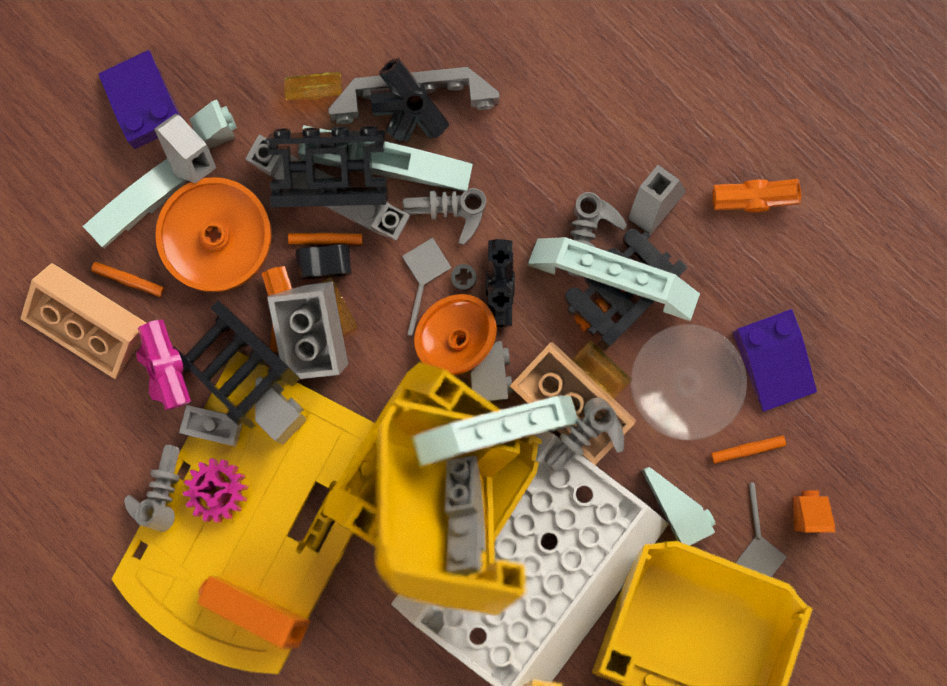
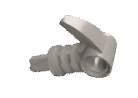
M476 188L467 189L462 196H457L456 191H453L452 196H446V192H443L442 196L437 197L435 191H430V197L403 199V211L409 215L431 214V220L436 219L438 213H443L444 218L447 217V213H453L454 217H463L466 222L458 242L461 245H465L474 236L486 209V197L481 190ZM470 197H476L481 201V206L476 210H471L466 207V200Z
M586 192L578 197L574 206L577 220L572 221V226L575 227V230L570 231V235L574 237L573 240L595 247L590 243V240L596 237L592 230L597 229L599 220L604 219L624 231L627 224L613 206L600 199L595 193ZM584 201L592 202L595 206V212L591 214L584 213L580 208V204ZM568 271V274L571 276L583 277Z
M599 397L590 399L584 407L585 418L583 420L580 418L576 420L579 425L577 427L571 426L570 430L572 432L569 435L562 433L559 436L563 442L546 459V464L552 470L559 472L575 454L581 457L584 454L581 447L584 444L589 446L591 444L589 439L591 437L596 439L601 432L609 434L617 453L623 451L624 435L621 424L616 417L614 409L605 399ZM606 409L604 417L594 419V415L598 410Z
M165 445L159 469L151 470L150 476L156 478V480L149 483V487L153 488V492H147L146 496L148 499L141 503L131 495L124 499L128 513L139 525L160 532L167 531L174 522V511L171 507L166 506V503H171L173 498L168 497L169 493L175 492V488L170 487L171 483L179 482L180 476L174 474L180 451L176 446Z

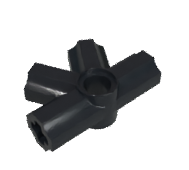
M400 58L387 62L379 71V75L389 88L370 90L373 116L392 114L386 127V133L399 141H408L416 124H418L429 139L437 138L443 134L449 127V122L428 96L425 86L414 78ZM411 96L421 97V99L417 102H411L408 100V98Z
M488 240V271H486L488 307L494 314L496 327H512V305L515 294L512 240Z

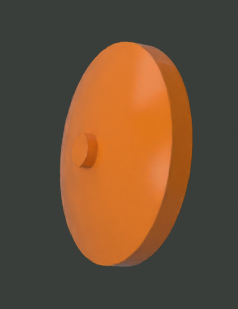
M217 177L203 178L197 183L190 182L174 192L166 201L159 214L155 233L157 250L167 270L183 284L204 292L229 291L242 286L252 279L264 265L272 240L269 216L256 195L238 182Z

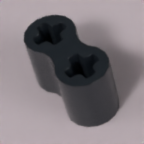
M349 245L301 248L295 251L299 280L342 277L352 274Z

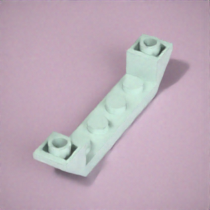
M566 237L537 239L528 262V266L554 275L557 268L663 303L665 304L663 312L691 321L700 293L675 274Z
M556 396L454 422L411 438L419 465L424 466L449 459L458 454L548 430L555 431L579 423L576 421L578 418L571 396Z

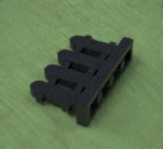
M635 229L628 230L623 236V242L628 249L623 254L615 248L607 251L625 258H629L634 253L644 264L675 274L678 277L688 268L680 259L673 265L669 261L671 255L667 251L662 255L647 240L650 235L646 231L641 234ZM584 277L589 288L584 293L577 287L568 289L565 294V301L570 307L567 311L571 315L574 312L578 313L591 326L588 332L592 336L597 332L602 337L597 345L605 352L654 300L639 296L641 299L634 304L630 300L634 293L627 291L624 294L619 288ZM594 292L611 307L606 313L589 299ZM615 313L621 317L616 324L610 319Z

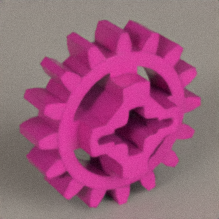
M210 459L209 466L203 462L198 463L200 471L191 470L192 481L185 480L184 482L190 486V490L183 492L184 496L191 498L186 503V506L189 508L195 507L193 515L197 517L203 515V521L210 522L213 518L214 522L222 523V516L231 520L233 518L232 510L238 512L242 510L238 505L239 501H247V498L241 494L242 491L248 489V486L240 483L245 478V475L241 473L236 474L239 467L233 464L229 466V461L221 459L218 464L217 460ZM221 472L225 473L232 483H227ZM217 486L224 488L223 490H219V492H215L214 495L207 493L217 489ZM203 498L207 501V507H210V510L202 504L200 499Z

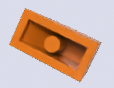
M802 490V496H793L794 531L835 532V524L828 496H819V491Z

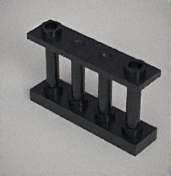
M217 300L210 308L218 315L214 326L186 355L175 346L173 349H176L181 356L183 371L187 374L191 371L229 409L226 415L238 426L243 422L252 429L255 424L246 416L249 410L277 381L280 383L284 379L293 386L300 377L238 317ZM232 329L235 332L232 336L233 340L202 372L194 362L224 331L228 332ZM249 345L253 349L249 353L251 355L249 359L219 389L211 379L242 347L245 349ZM266 362L270 366L267 370L268 374L236 406L228 398L230 394L259 364L263 365Z

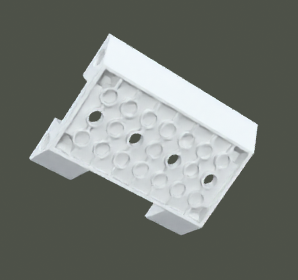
M549 431L534 434L542 440V443L538 444L536 461L539 462L537 474L494 542L495 561L502 560L525 565L526 594L497 616L432 605L404 598L399 594L391 603L412 624L493 686H523L532 680L552 682L622 588L631 565L643 545L654 544L669 525L653 509L583 456L580 457L575 454L559 472L552 470L546 464V459L563 441ZM581 486H588L592 490V498L587 503H581L576 498V491ZM545 533H553L557 537L555 548L546 550L541 546L540 540ZM479 627L486 631L487 638L482 644H474L470 640L469 634L472 629Z

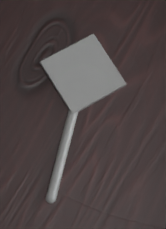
M433 238L402 256L419 283L408 336H412L424 285L452 268Z
M751 482L749 488L755 538L735 563L772 577L787 556L761 537L755 484Z

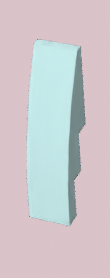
M166 159L124 190L83 227L105 249L123 231H129L149 212L152 214L187 180L176 177L168 159Z

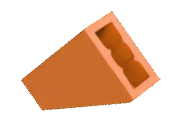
M209 576L208 579L203 581L198 591L200 596L198 604L282 649L299 648L311 620L218 576Z

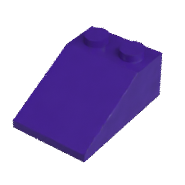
M150 50L98 74L118 123L128 143L134 149L158 139L154 128L175 113L181 116Z
M792 309L733 331L763 412L817 392L803 336Z

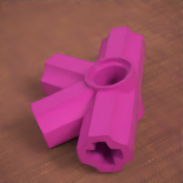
M155 320L139 326L137 329L142 343L139 350L136 351L137 361L146 367L149 374L148 393L151 399L163 403L165 411L189 404L191 400L182 376V359L179 352L172 347L164 321Z

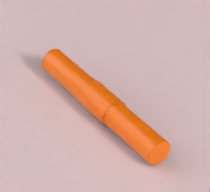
M288 233V244L363 245V234Z
M96 261L91 268L93 273L160 298L165 290L163 286Z
M784 435L757 442L754 441L712 452L711 458L713 464L785 447L786 440Z

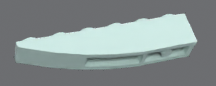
M303 125V129H304V128H315V127H310V126H304V125ZM320 129V132H331L330 130ZM375 142L336 144H348L349 160L364 159L363 146L365 143ZM384 142V152H371L372 174L463 192L468 189L473 165L471 163L389 142ZM317 143L299 144L298 155L300 159L306 161V146L317 145ZM340 153L314 154V163L341 168Z

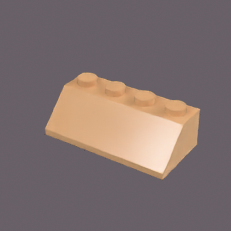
M53 263L32 279L20 318L114 379L120 375L141 343L137 328L146 324L137 316Z
M553 342L549 343L510 385L528 404L556 396H571L577 418L582 420L585 418L584 407L586 403L592 398H603L614 409L616 417L621 424L623 435L636 422L633 416ZM606 409L598 410L594 415V419L604 417ZM570 427L557 430L560 434L566 433L569 435L572 432ZM601 432L596 439L593 437L589 439L591 443L589 446L584 444L581 448L584 451L583 455L592 464L596 465L614 445L609 434Z

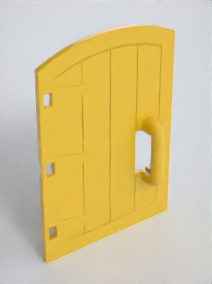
M237 352L229 360L216 386L220 389L249 357ZM259 364L228 398L238 406L256 387V379L259 376L264 378L268 374L267 370L269 367ZM284 379L280 383L277 381L284 389L281 394L287 400L292 397L303 407L304 410L301 414L307 419L305 423L282 445L276 442L255 421L254 405L246 416L255 426L251 429L242 423L237 447L188 436L178 455L174 474H178L184 461L191 465L184 480L179 478V482L171 483L170 487L175 488V492L168 494V497L173 498L171 503H166V506L171 507L174 511L172 526L167 531L160 532L140 525L112 577L116 587L137 613L158 632L180 647L204 659L227 667L270 674H280L293 648L282 649L198 604L197 602L200 597L198 595L199 588L209 576H218L309 619L353 535V532L335 521L319 553L316 552L333 519L323 514L327 497L374 425V422L297 382L291 386ZM211 393L203 408L224 414L229 411L213 393ZM210 459L217 460L218 464L221 459L229 461V466L233 464L239 467L236 474L241 473L245 475V478L240 483L248 486V489L242 491L241 494L247 498V501H239L238 503L242 510L240 512L232 510L233 518L231 520L222 516V523L214 522L213 518L210 522L203 521V515L200 517L194 516L195 507L189 508L186 506V503L191 498L183 495V492L190 490V486L184 483L185 480L192 481L193 476L190 474V471H200L198 464L200 462L206 463L209 466ZM221 472V474L224 475V480L227 483H232L230 478L225 473ZM318 482L330 490L303 541H296L288 537V534L314 485ZM217 486V489L207 493L214 495L215 492H219V490H223L224 488ZM203 498L200 499L202 504L210 510V507H207V501ZM142 541L148 547L140 560L137 557H133Z

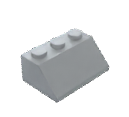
M333 282L304 285L267 297L279 357L300 379L339 375L348 366Z

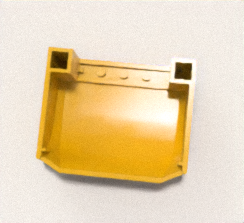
M419 362L406 373L327 497L323 514L375 547L377 435L379 427L394 401L398 399L474 417L501 411L444 369ZM534 434L519 438L520 453L492 477L494 542L537 474L539 463L536 461L538 444H541L542 440Z
M396 399L382 421L377 435L376 565L379 575L394 592L404 598L442 607L497 616L526 594L525 565L502 560L495 561L492 477L520 453L519 438L420 466L411 437L454 422L474 418V416ZM475 455L478 461L482 488L485 552H481V573L454 576L450 575L447 571L449 517L445 512L447 460Z
M672 541L644 544L627 574L592 673L622 686H787L812 608L803 602L789 584L682 542Z

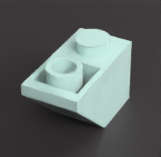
M218 100L210 102L190 118L194 131L207 144L208 149L236 139L233 130L237 129L233 116L227 106L221 107Z

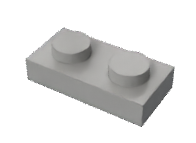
M186 405L179 433L237 447L242 423L238 426L224 413Z

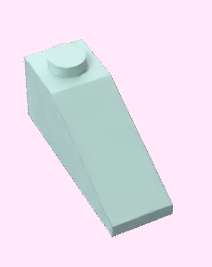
M650 467L641 470L677 541L690 546L715 533L712 526L716 525L708 509L703 510L701 505Z

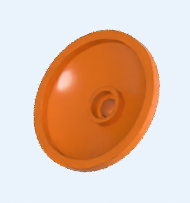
M457 294L439 300L423 314L417 325L414 345L419 359L422 363L444 369L451 375L462 374L473 369L486 358L494 345L497 331L494 314L482 300L475 296Z

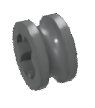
M460 264L453 269L451 280L456 288L466 291L474 287L477 282V275L471 266ZM461 270H467V274L470 272L472 274V279H468L466 285H460V280L456 281V276L461 275Z

